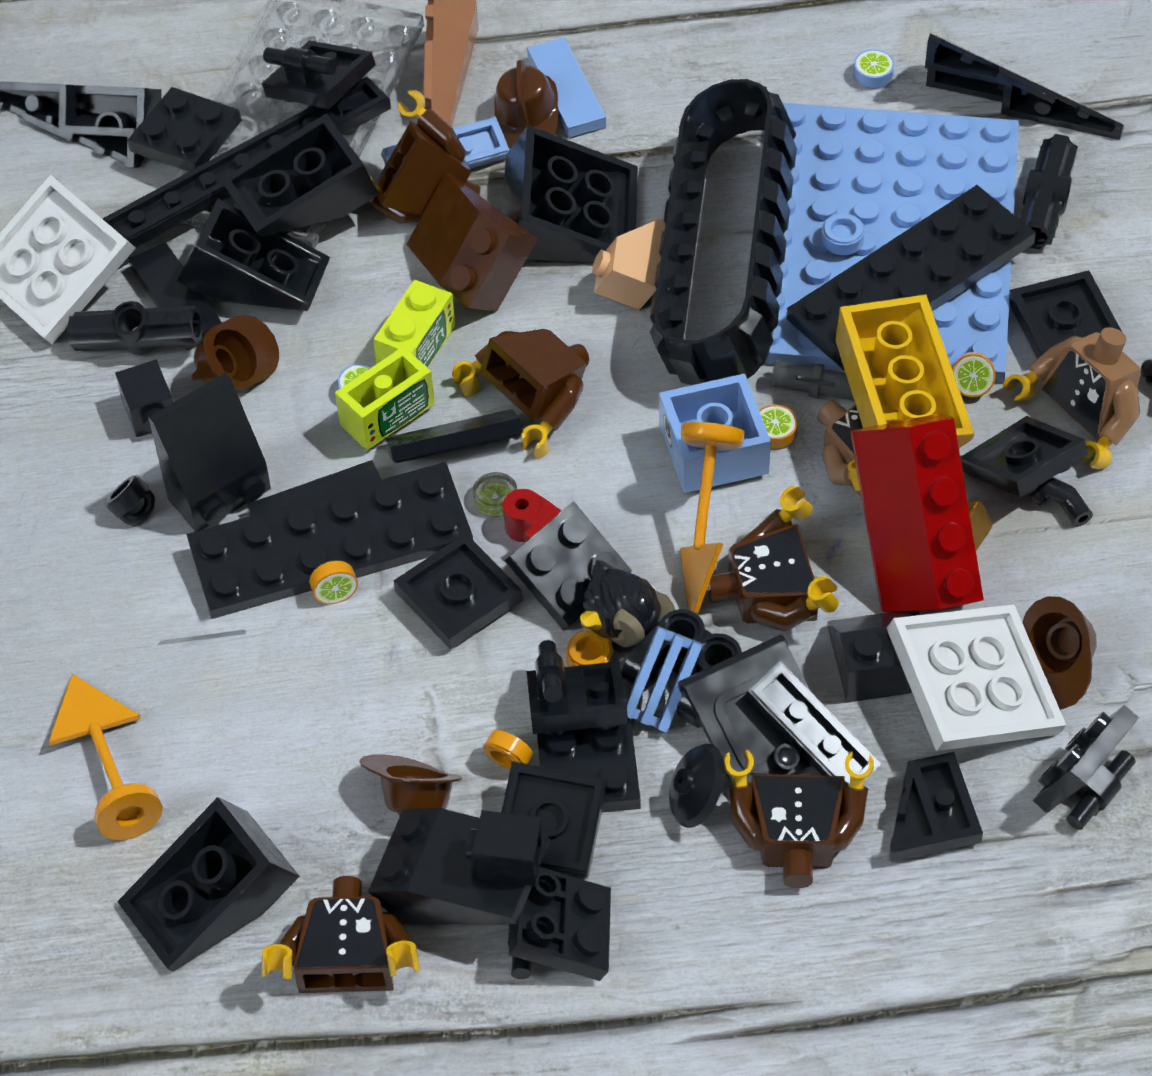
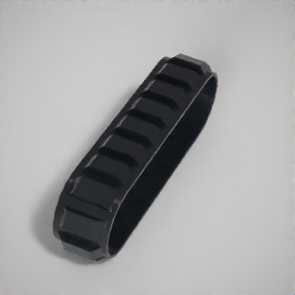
M730 79L720 82L696 95L685 108L680 121L679 134L674 144L672 158L674 167L670 172L668 186L670 197L666 201L664 222L666 226L661 235L659 249L661 261L658 263L654 284L656 294L652 298L650 319L653 326L650 334L669 374L677 375L681 383L688 385L745 374L747 379L750 378L766 361L771 345L774 342L772 338L773 331L778 326L780 306L777 297L781 294L783 272L780 265L785 260L787 241L784 233L788 229L790 208L787 202L792 197L793 176L791 170L795 167L797 147L794 142L796 133L779 95L768 92L766 86L749 79ZM748 131H765L746 294L741 311L729 326L718 333L698 340H684L705 174L710 157L721 144L735 135Z

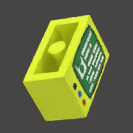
M414 279L373 339L376 364L404 346L428 368L455 328L452 293Z
M404 346L335 392L340 426L362 447L369 450L385 439V437H388L435 405L431 370Z

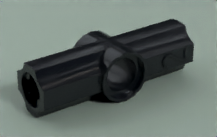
M1054 134L1049 139H1043L1036 167L1029 172L1023 198L1024 208L1020 218L1023 223L1036 232L1034 244L1029 248L1041 249L1045 245H1052L1060 213H1065L1072 184L1071 173L1078 146L1073 144L1068 136Z
M128 301L120 304L114 310L74 312L73 316H69L67 330L70 336V345L75 351L127 348L134 355H145L156 347L197 345L198 341L202 340L203 324L201 311L196 305L144 308L138 302Z

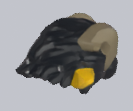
M596 560L591 570L588 590L584 594L586 601L583 602V606L586 611L580 615V622L585 629H591L600 637L610 638L612 640V647L617 652H631L661 621L663 616L674 611L675 607L667 595L655 591L646 579L625 570L614 568L605 561Z

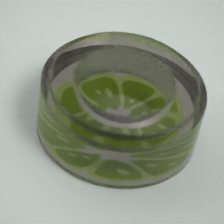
M501 472L487 473L478 478L473 486V499L476 509L489 517L504 516L503 500L507 494L517 490L516 482L512 477Z

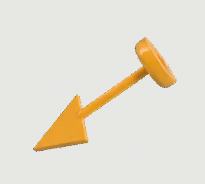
M685 422L681 424L680 435L682 440L688 445L705 449L693 546L680 548L687 608L698 615L724 544H705L716 450H736L740 448L744 442L745 432L740 428L708 422Z
M72 674L49 739V746L88 734L91 735L112 787V790L106 793L95 807L94 820L100 833L109 839L125 840L135 838L146 833L156 825L162 815L163 806L156 791L151 787L139 783L123 784L102 730L139 720L140 715Z

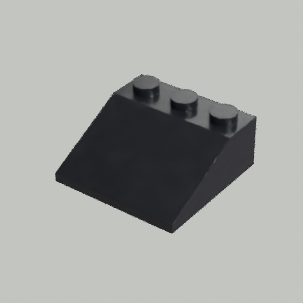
M527 125L506 154L502 213L538 239L527 258L537 262L594 263L599 251H606L616 237L636 229L638 166Z

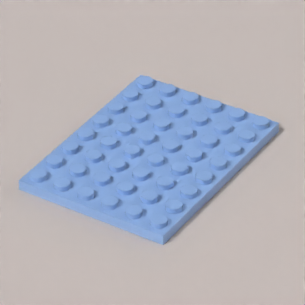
M783 103L796 133L794 142L797 151L795 167L791 170L793 176L792 197L787 202L790 208L788 229L784 233L787 241L785 260L780 265L783 279L781 294L777 297L780 306L778 326L773 331L772 338L774 342L764 364H775L776 360H781V362L814 367L815 363L825 365L824 369L843 370L786 319L789 306L975 185L980 186L1014 214L1019 120ZM835 214H850L860 219L865 228L862 247L857 252L849 255H838L828 251L822 243V226L826 219ZM1011 260L933 311L951 367L956 359L965 353H982L993 363L996 374L994 383H1003L1006 373Z

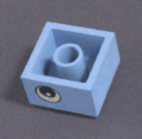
M745 374L659 392V426L683 493L700 490L705 452L704 448L688 445L682 440L680 435L681 424L685 422L717 423L737 427L745 432L744 442L740 448L736 450H716L712 487L769 474L771 441Z

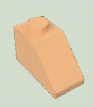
M658 219L616 237L606 251H599L592 267V273L596 275L594 293L638 310L644 306L656 292L654 284L657 265L661 261L659 249L661 235L666 226L664 220Z

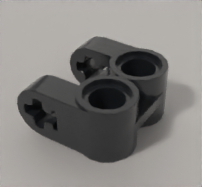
M678 609L663 616L661 621L634 648L623 665L621 675L626 681L632 685L634 684L657 626L700 642L703 645L691 675L741 653L742 650L739 643L733 637L726 634H712L706 630L703 620L695 612ZM663 641L644 690L656 682L672 642ZM681 647L672 671L679 673L688 651L687 648ZM682 695L677 705V715L696 728L702 727L687 696L684 697Z

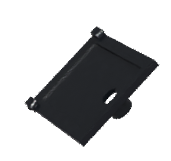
M778 635L677 683L681 694L684 697L687 696L710 744L715 745L719 749L722 757L727 752L730 753V765L733 770L740 772L745 768L744 750H748L752 754L754 766L751 772L747 774V782L750 783L752 774L792 775L811 766L797 748L791 745L744 696L780 661L809 689L783 635ZM724 770L730 784H733L732 776Z

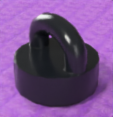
M132 475L111 493L106 500V507L124 523L133 526L141 524L151 515L155 507V495L138 475ZM143 498L144 505L142 509L136 514H131L129 511Z

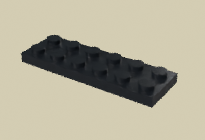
M975 185L789 306L786 319L841 369L845 370L836 344L840 307L927 295L933 312L1032 246L1035 241L1036 232L980 186Z
M446 462L186 534L211 619L312 591L309 582L311 574L320 565L330 561H343L350 564L356 578L428 558L465 533L473 539Z

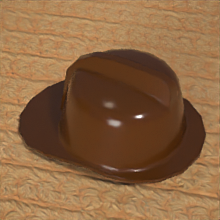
M517 60L516 67L505 72L500 77L496 87L494 117H496L509 149L527 125L555 135L559 121L556 83L539 69L526 66L523 60Z
M249 315L235 316L212 327L205 333L204 340L195 349L194 363L196 371L191 375L192 379H202L207 384L226 373L231 378L236 391L249 388L268 378L276 370L279 362V347L275 336L266 324L256 317Z
M1046 596L1031 605L1025 613L1022 624L1059 709L1063 710L1075 705L1086 694L1091 682L1092 658L1097 647V639L1093 625L1073 602L1063 597Z
M372 754L363 756L359 760L363 768L381 777L385 804L389 810L396 812L399 816L403 809H446L453 782L463 779L460 775L445 773L423 762L401 756Z

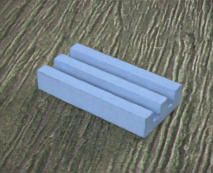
M657 626L626 701L628 718H634L639 720L640 723L648 726L652 725L657 727L658 730L667 733L679 700L682 697L677 683L691 675L703 646L700 642ZM663 641L672 642L644 711L637 709L636 707ZM681 647H685L688 651L660 717L655 716V710Z

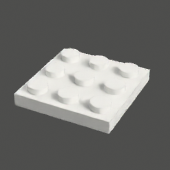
M50 175L0 232V299L45 340L53 344L68 327L69 316H73L74 312H81L135 250V247Z
M1015 605L893 618L886 629L936 751L1058 735L1066 726Z

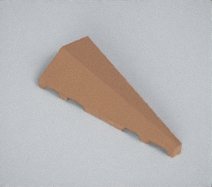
M428 0V5L425 6V18L427 19L424 46L423 96L425 99V109L434 110L451 127L454 122L478 33L476 0Z

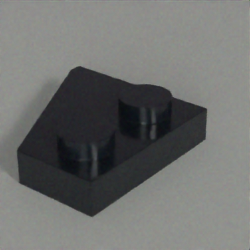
M950 752L908 761L890 844V861L894 862L981 843L983 831L955 753Z

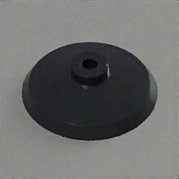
M705 743L689 750L682 757L673 773L669 789V804L675 819L683 827L693 828L705 821L715 808L720 797L724 782V761L721 752L713 744Z

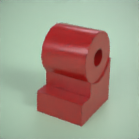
M518 489L510 492L504 498L502 504L507 535L511 539L523 543L562 511L544 497L529 489Z

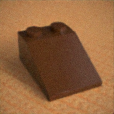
M445 173L406 245L437 283L446 291L452 293L455 298L468 308L498 311L538 239L453 175Z

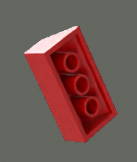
M938 413L850 431L881 611L941 610L984 601L954 418Z

